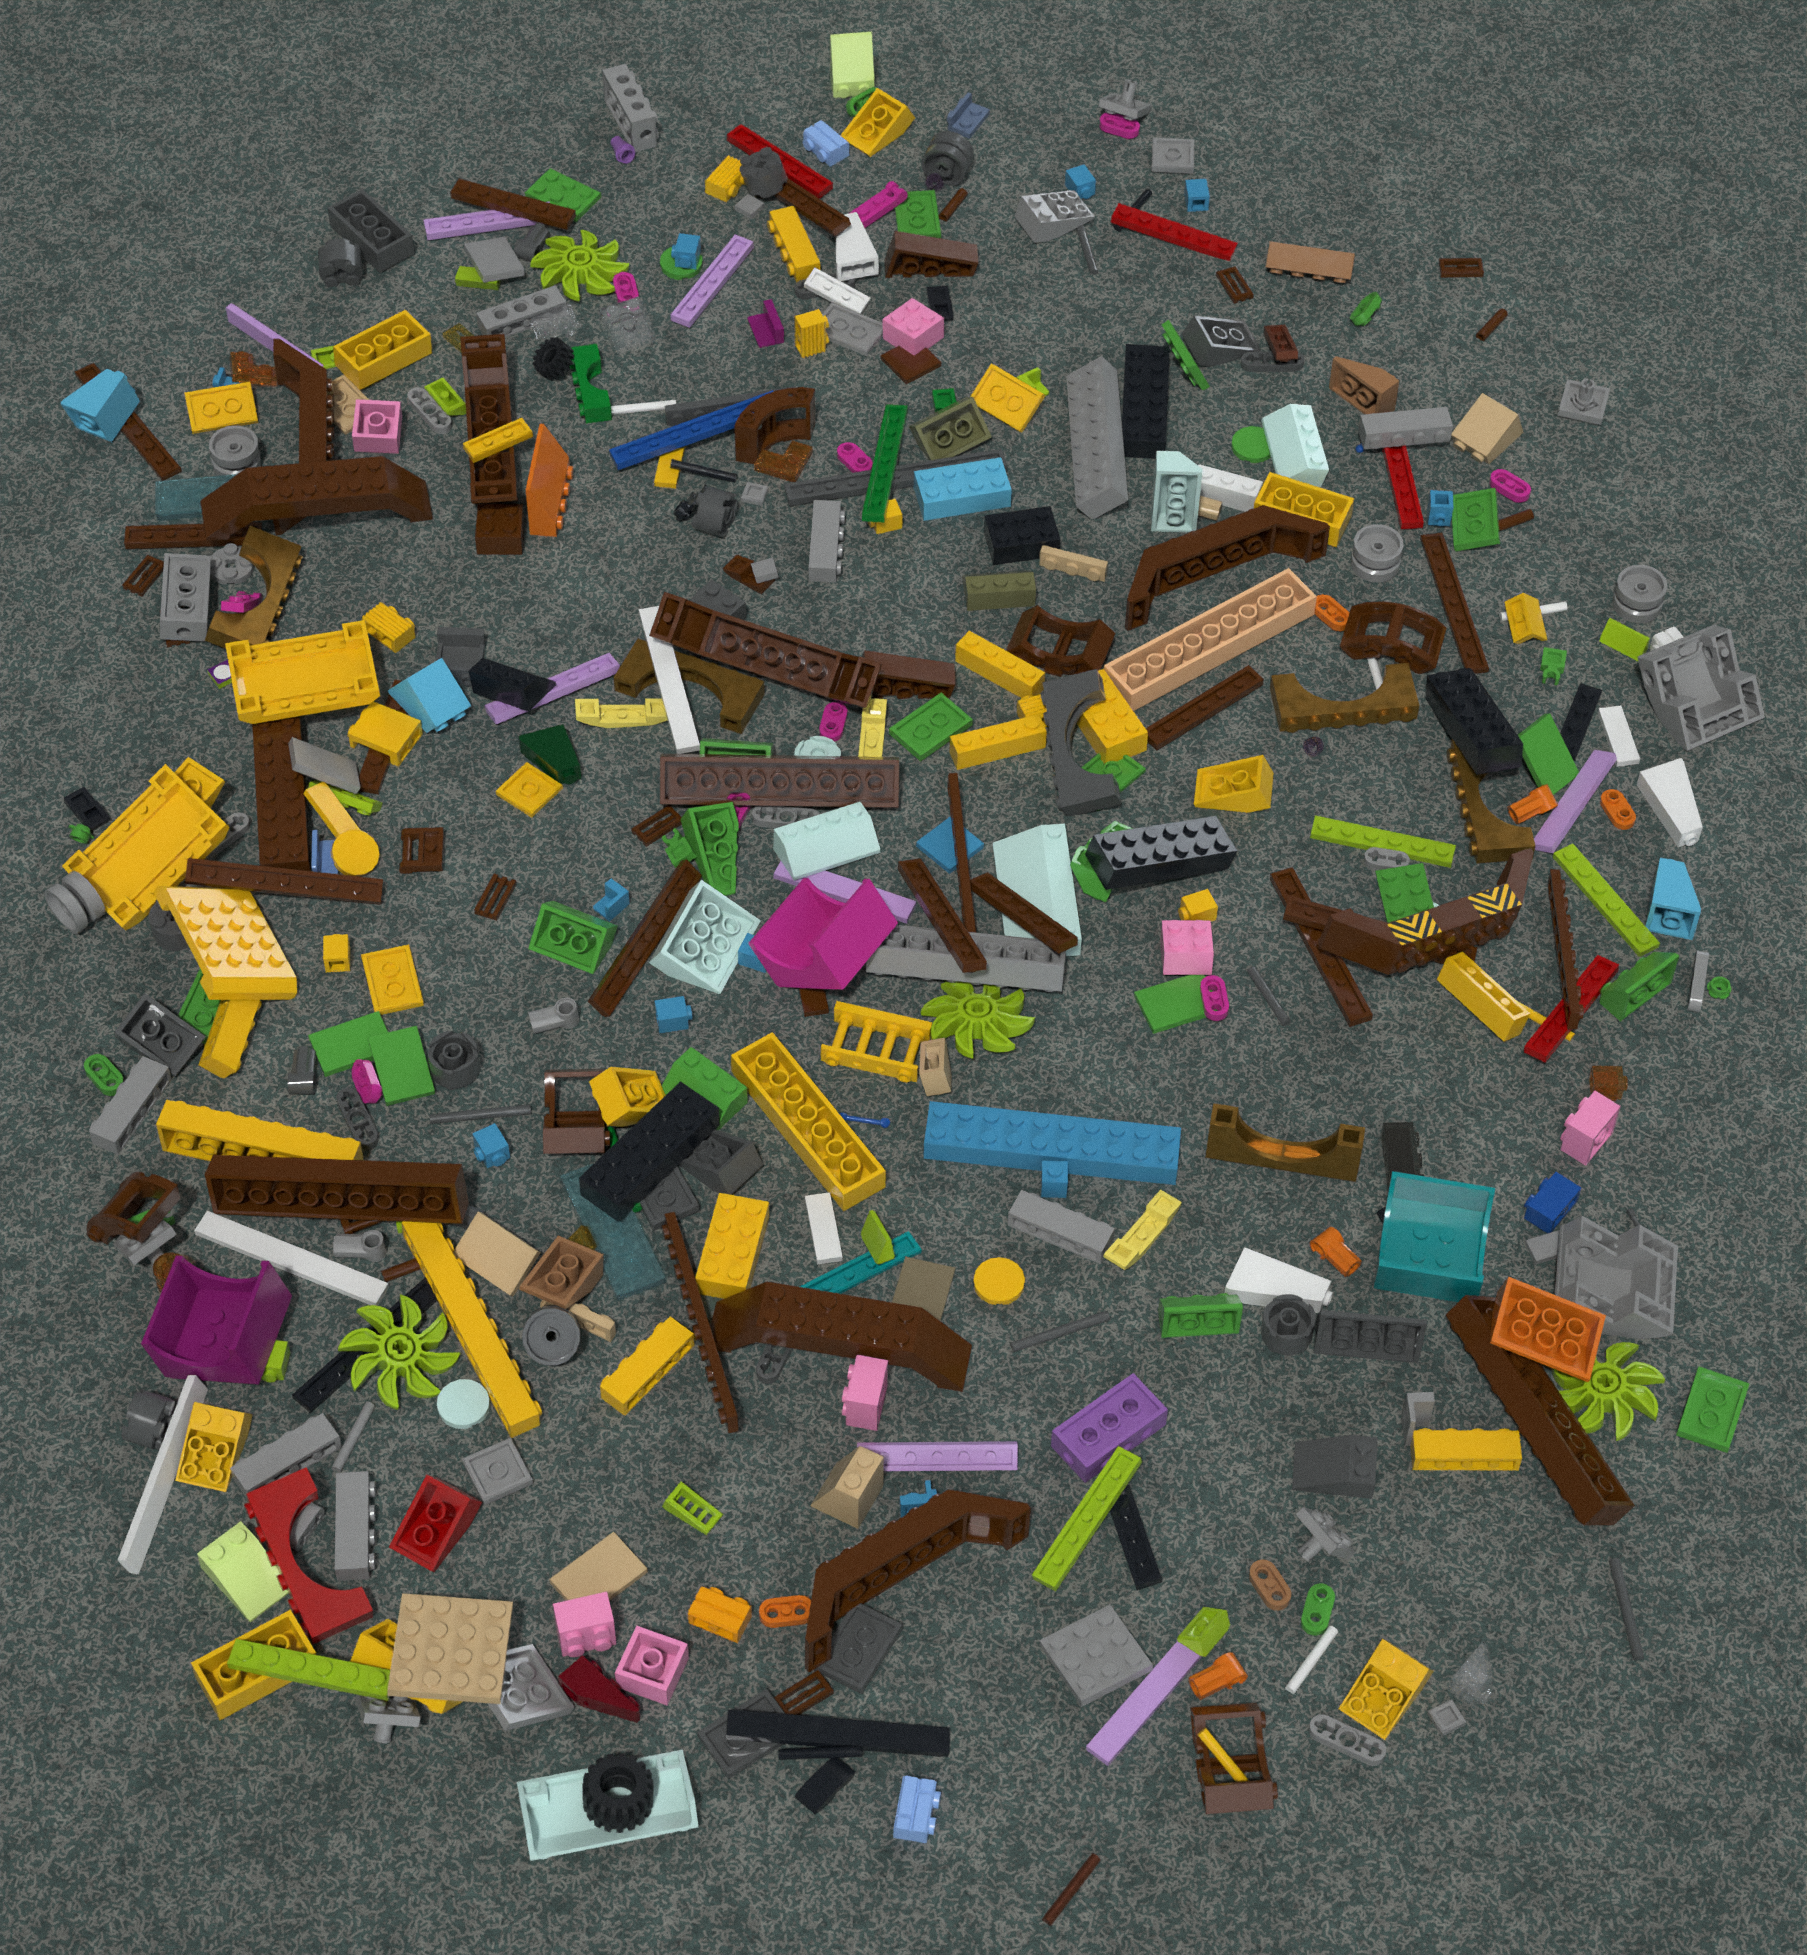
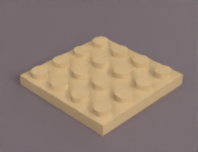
M402 1593L387 1689L388 1696L501 1704L513 1602Z

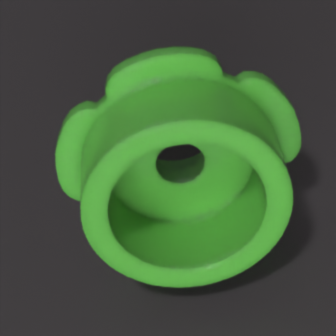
M1720 976L1713 978L1707 985L1709 995L1715 999H1726L1732 990L1729 980Z

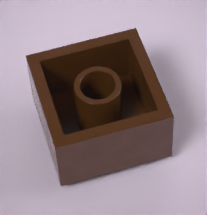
M478 504L475 532L477 555H522L525 522L523 504Z

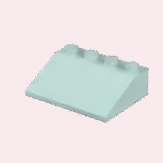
M700 880L687 894L649 963L667 976L720 994L738 963V950L746 934H754L761 920L703 880Z

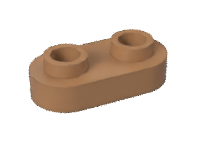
M1268 1560L1255 1561L1250 1567V1582L1268 1608L1276 1611L1285 1609L1291 1599L1289 1586L1272 1562ZM1264 1573L1267 1575V1578L1261 1579L1258 1577V1574ZM1279 1595L1282 1599L1276 1601L1272 1596Z

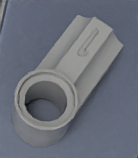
M562 998L556 1002L555 1006L528 1012L534 1034L558 1027L571 1029L577 1026L580 1021L577 1004L571 998Z
M368 1230L364 1234H336L333 1241L334 1257L366 1258L371 1262H379L387 1254L383 1235L377 1230Z

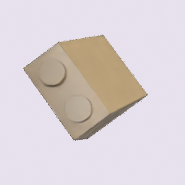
M1482 393L1452 432L1451 437L1456 449L1461 452L1465 450L1470 452L1471 457L1479 463L1484 461L1490 464L1523 433V429L1517 413Z
M862 1446L857 1447L835 1464L812 1502L811 1507L858 1529L883 1488L884 1457Z

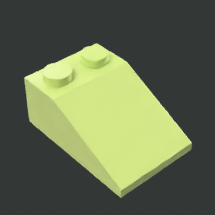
M872 32L830 35V81L833 98L856 96L874 87Z
M240 1521L197 1553L203 1571L245 1618L252 1622L289 1593L287 1589L282 1591L276 1576L280 1573L277 1566L271 1567L264 1547Z

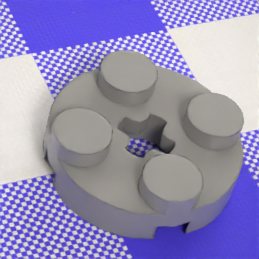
M230 543L211 555V578L220 584H239L246 581L252 575L254 565L247 559L239 556L241 547ZM235 563V567L230 566L227 568V564Z

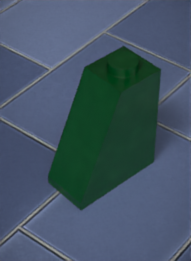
M564 724L518 736L520 752L546 775L560 784H572L581 779L580 764Z

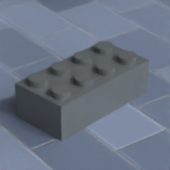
M363 189L328 207L330 227L343 239L349 240L350 244L355 246L356 243L361 249V256L379 273L414 254L412 234Z

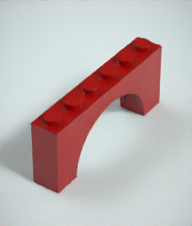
M307 1467L246 1493L247 1503L244 1504L249 1519L255 1518L258 1527L254 1528L260 1543L266 1542L269 1551L265 1552L271 1567L277 1566L280 1573L276 1576L282 1591L288 1590L291 1599L287 1600L293 1615L299 1614L302 1621L299 1625L306 1637L310 1638L312 1645L373 1618V1609L362 1586L351 1590H334L323 1587L308 1578L294 1560L290 1548L292 1527L302 1510L318 1499L317 1488Z

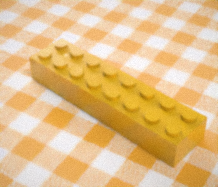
M773 1032L731 1055V1072L747 1087L749 1095L827 1192H830L831 1197L843 1212L886 1187V1170Z
M166 1100L156 1123L163 1151L211 1161L213 1155L364 1160L361 1143L352 1138L336 1137L326 1132L308 1131L303 1127L285 1126L279 1122H267L252 1116L244 1117L229 1111L221 1112L206 1106L198 1107L183 1101Z

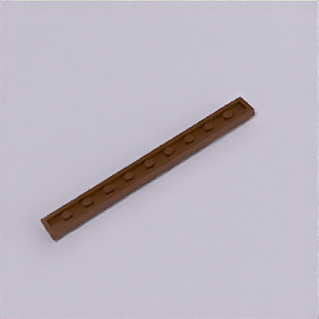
M675 1212L664 1214L665 1224L661 1225L664 1240L669 1239L670 1242L667 1245L670 1260L675 1259L676 1264L673 1265L676 1279H681L682 1284L679 1286L682 1299H687L688 1305H686L688 1319L694 1320L695 1325H692V1331L695 1341L700 1340L701 1343L698 1346L701 1361H706L707 1363L705 1367L707 1381L713 1382L714 1385L711 1388L714 1403L719 1402L720 1408L717 1409L720 1424L726 1425L728 1434L739 1431L738 1415Z

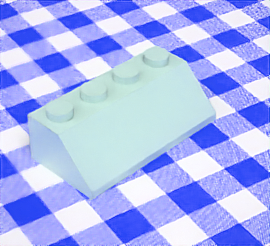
M1289 404L1263 417L1261 422L1275 473L1321 487L1329 468L1311 405Z
M1156 451L1151 505V531L1191 532L1197 529L1202 468L1179 451Z
M861 802L774 829L773 850L794 881L878 854L881 850L871 816Z

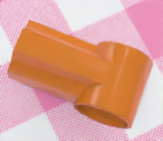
M1548 784L1534 789L1528 793V796L1507 806L1509 816L1516 824L1558 806Z
M1334 1227L1327 1228L1310 1241L1312 1251L1321 1255L1320 1259H1327L1344 1277L1350 1276L1361 1266L1362 1260L1344 1244L1342 1235Z
M1229 1652L1216 1659L1212 1666L1190 1676L1188 1682L1196 1697L1202 1700L1224 1688L1230 1690L1232 1689L1231 1686L1238 1682L1240 1684L1244 1683L1248 1675L1234 1653Z

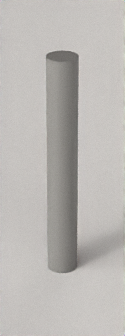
M367 1401L363 1406L331 1467L332 1470L341 1473L375 1408L373 1403Z

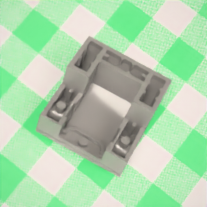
M1714 624L1637 656L1644 686L1652 707L1660 722L1684 750L1688 751L1765 718L1756 675L1739 670L1731 629Z
M1580 1216L1560 1226L1555 1282L1556 1296L1606 1315L1602 1334L1633 1339L1659 1338L1673 1334L1678 1246L1642 1225H1638L1619 1236L1584 1216Z

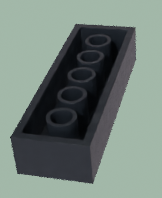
M1126 344L1122 405L1124 457L1156 459V451H1165L1170 346Z
M1461 668L1455 671L1427 675L1425 699L1476 775L1521 767L1523 742L1471 668Z
M1212 816L1095 834L1090 841L1085 856L1105 890L1223 871L1229 869L1237 849L1218 818Z
M680 1081L579 1177L580 1195L617 1222H620L636 1204L645 1198L719 1126V1107Z

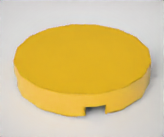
M347 830L340 834L333 842L330 852L334 866L344 875L358 877L370 873L377 865L380 855L375 840L366 832L359 830Z
M997 1257L988 1259L975 1270L973 1279L974 1289L977 1295L989 1304H1010L1023 1293L1025 1284L1023 1270L1017 1263L1007 1258Z

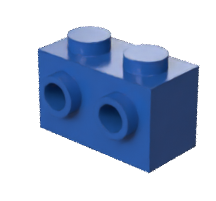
M1555 1172L1550 1179L1546 1177L1539 1186V1192L1536 1195L1532 1194L1524 1205L1527 1208L1524 1219L1546 1233L1553 1232L1578 1202L1581 1191L1580 1186L1558 1172Z

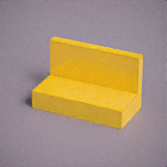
M1521 593L1504 602L1513 643L1521 644L1532 638L1547 641L1538 599Z

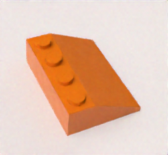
M539 424L526 485L530 535L557 537L558 529L563 528V516H561V513L566 512L567 500L564 498L570 494L568 479H573V466H570L569 456L544 424Z
M1508 1276L1497 1292L1493 1307L1490 1344L1589 1382L1606 1315Z

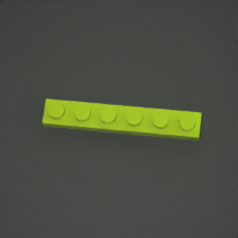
M1316 815L1310 835L1312 839L1364 850L1378 847L1402 851L1411 860L1451 868L1456 845Z
M1573 843L1553 853V859L1639 957L1659 948L1660 942Z
M1120 1446L1116 1448L1033 1572L1032 1577L1035 1581L1055 1592L1057 1591L1141 1465L1142 1460L1139 1456Z
M240 1639L235 1640L227 1662L229 1669L388 1701L390 1697L387 1692L390 1670Z

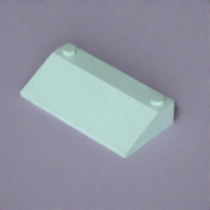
M1065 824L1040 825L993 842L997 879L1078 937V945L1066 950V956L1080 955L1082 938ZM1002 913L1005 936L1038 939Z
M683 1749L637 1758V1763L644 1762L646 1770L649 1769L652 1774L653 1808H651L649 1817H644L642 1825L635 1824V1829L631 1831L625 1828L623 1833H617V1829L607 1832L604 1826L598 1828L594 1826V1820L589 1821L587 1818V1812H584L582 1783L584 1774L588 1773V1768L517 1782L530 1861L698 1828L695 1799ZM615 1787L607 1790L604 1794L610 1798L621 1799L629 1796L632 1792L622 1787Z

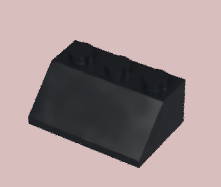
M485 658L479 660L468 671L473 693L526 711H530L556 686V681Z

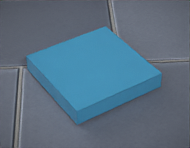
M951 816L916 842L917 848L949 874L957 869ZM964 828L967 860H969L984 848V843Z

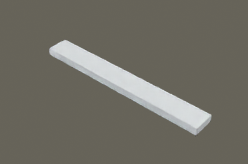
M659 606L639 609L641 624L676 753L683 754L699 751L700 744L673 646L649 636Z
M209 1211L205 1213L194 1230L197 1236L259 1261H269L274 1267L369 1305L378 1306L389 1288L387 1282Z
M188 1375L120 1552L118 1561L129 1573L139 1574L178 1471L193 1403H203L207 1394V1387L196 1375Z

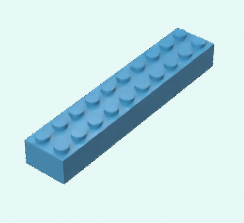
M930 1101L924 1140V1159L1041 1171L1042 1161H1068V1174L1176 1185L1181 1127Z

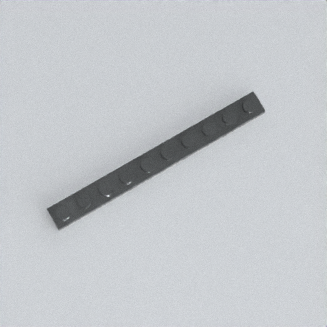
M1002 449L898 465L896 466L892 489L914 486V471L1000 457L1005 471H1007V464ZM871 470L784 484V490L788 504L793 506L812 503L814 500H830L866 494Z

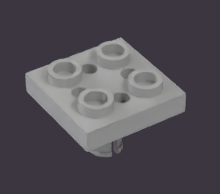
M1129 79L1124 81L1122 95L1112 93L1100 98L1098 106L1104 108V111L1110 114H1123V117L1128 120H1135L1150 113L1152 107L1151 104L1133 99L1138 83L1136 81L1132 83V80Z
M1588 378L1583 379L1581 382L1567 379L1558 416L1601 425L1610 388L1597 386L1592 379L1587 384Z
M162 1220L143 1243L120 1235L113 1245L133 1265L147 1256L152 1266L158 1268L168 1260L160 1246L177 1234L167 1222Z
M1303 1507L1296 1514L1313 1534L1297 1549L1299 1554L1303 1553L1302 1557L1307 1562H1310L1323 1548L1329 1555L1344 1559H1350L1357 1553L1351 1546L1353 1544L1352 1540L1344 1532H1339L1335 1528L1336 1522L1327 1512L1322 1513L1317 1509L1312 1510Z
M356 1695L355 1701L363 1723L376 1724L374 1741L390 1743L393 1725L419 1727L420 1714L414 1700L408 1697L390 1696L389 1700L385 1701Z

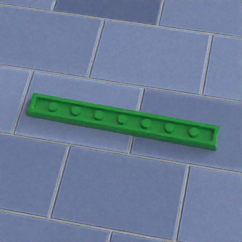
M887 404L885 407L862 511V521L885 522L908 414V406Z

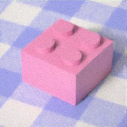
M913 298L882 319L883 339L895 347H902L914 356L925 347L929 349L944 338V317Z
M356 399L352 432L354 452L399 454L402 425L400 401Z
M1162 920L1160 944L1163 975H1212L1214 951L1211 921Z
M1594 1091L1589 1098L1584 1097L1578 1106L1577 1113H1571L1564 1123L1566 1129L1560 1138L1563 1141L1561 1151L1586 1166L1613 1134L1621 1106L1597 1091Z
M857 1355L855 1365L850 1364L847 1376L849 1383L848 1387H844L842 1402L844 1403L842 1415L846 1416L847 1426L877 1431L888 1386V1360Z
M607 1592L553 1604L555 1625L562 1656L579 1657L585 1651L594 1649L596 1651H605L610 1649L612 1645H616L614 1619Z
M636 1626L615 1671L616 1682L622 1690L668 1706L689 1659L688 1644Z

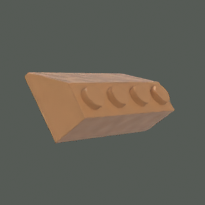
M1270 241L1266 268H1270V273L1282 274L1283 270L1291 271V276L1304 277V273L1313 274L1312 279L1325 280V276L1334 277L1333 282L1346 283V279L1351 280L1355 253Z

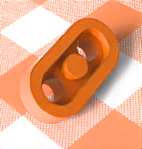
M1318 595L1314 614L1331 629L1344 631L1350 612L1331 596Z
M1614 789L1604 791L1601 795L1600 805L1612 824L1622 830L1632 828L1635 824L1636 814L1624 795Z
M803 1595L767 1599L759 1607L760 1621L769 1628L808 1623L811 1600ZM798 1609H803L805 1613L802 1615H797L795 1611ZM776 1612L778 1615L775 1618H770L768 1614Z

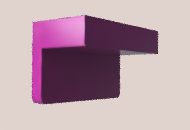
M772 299L764 300L763 313L748 316L747 318L759 348L784 343V328Z

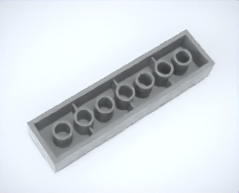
M1102 356L1066 376L1076 507L1090 519H1095L1128 501L1117 370Z
M896 925L866 961V972L875 975L890 974L903 978L910 976L920 977L925 980L940 979L948 982H970L974 985L990 984L997 987L1010 986L1019 987L1024 990L1040 989L1046 992H1062L1066 951L1058 954L1042 941L1034 938L968 932L986 959L987 965L986 970L963 973L935 929Z

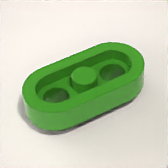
M877 87L869 88L848 100L846 110L852 118L856 116Z
M1372 292L1365 296L1350 315V320L1355 326L1366 325L1371 320V315L1380 308L1382 299L1378 293Z
M102 1054L91 1055L85 1060L84 1069L87 1077L104 1095L115 1096L118 1086L124 1082L122 1074ZM95 1068H102L99 1071H94Z
M1315 1584L1308 1591L1301 1618V1626L1310 1635L1317 1636L1323 1634L1329 1624L1335 1593L1326 1584ZM1322 1593V1594H1324L1326 1597H1325V1598H1319V1597L1317 1596V1594ZM1317 1617L1320 1621L1314 1622L1311 1618Z

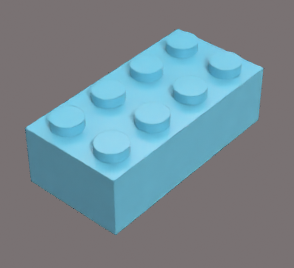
M1001 457L914 471V491L924 521L1011 507L1012 489Z

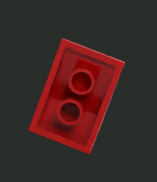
M426 1475L389 1548L426 1569L435 1572L470 1527L482 1502L440 1478Z

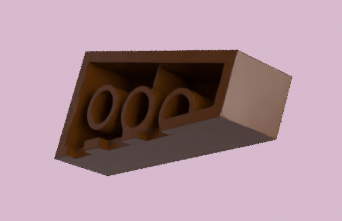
M894 231L884 259L885 278H892V275H903V278H912L914 274H924L925 277H935L938 274H944V277H973L978 265L977 244Z
M864 650L863 658L882 664L871 695L874 699H883V696H897V699H908L913 695H918V699H931L940 693H943L947 698L951 697L955 687L954 663Z

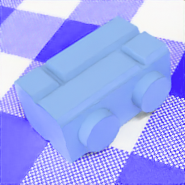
M822 120L815 123L814 126L804 129L803 145L807 151H812L820 162H825L827 165L832 166L849 156V142Z
M903 1776L893 1838L927 1843L928 1834L934 1835L936 1818L932 1817L933 1808H939L941 1792L936 1791L935 1780Z

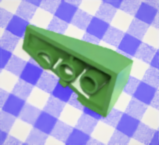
M733 802L688 808L680 820L685 837L697 856L694 859L704 882L724 896L735 894L739 823Z
M1114 821L1104 828L1100 834L1133 828ZM1089 839L1086 845L1076 849L1070 866L1083 892L1094 899L1106 902L1112 889L1105 890L1085 856L1091 841Z

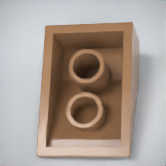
M1337 356L1333 358L1329 389L1364 414L1395 411L1399 380L1395 376L1378 367Z
M557 1236L522 1282L520 1290L567 1309L590 1293L603 1276L604 1254Z

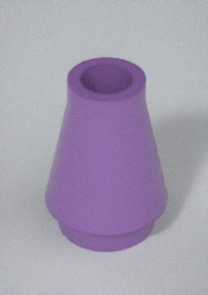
M615 136L611 139V146L613 147L616 159L625 164L630 163L635 157L634 147L620 136Z

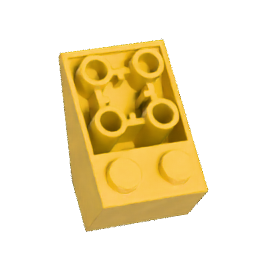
M194 1402L175 1481L227 1492L232 1479L230 1468L240 1458L248 1437L253 1414Z
M1382 1639L1342 1702L1339 1710L1386 1740L1422 1691L1434 1671L1391 1642Z

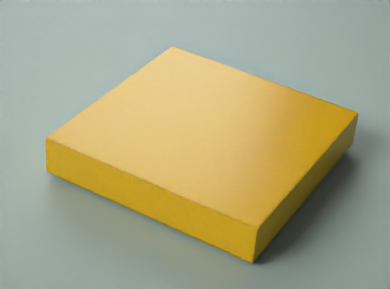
M526 762L496 790V795L532 818L563 789V785Z

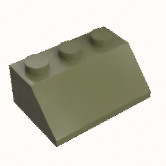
M965 397L909 426L916 443L928 460L954 457L992 437L974 397Z
M1030 570L962 575L967 611L1035 606L1036 585L1034 573Z

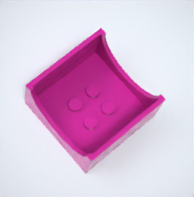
M803 878L748 944L774 983L779 987L843 990L898 922L870 879H864L850 899L843 903L821 892L809 878Z

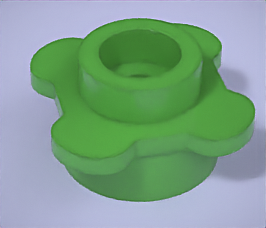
M77 824L76 826L69 825L68 827L72 830L69 837L74 841L87 844L89 839L94 840L95 838L91 835V829L85 825Z

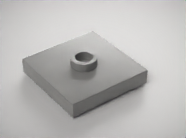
M1153 138L1151 172L1193 174L1194 139Z
M511 1438L462 1458V1463L483 1505H487L533 1484V1480Z

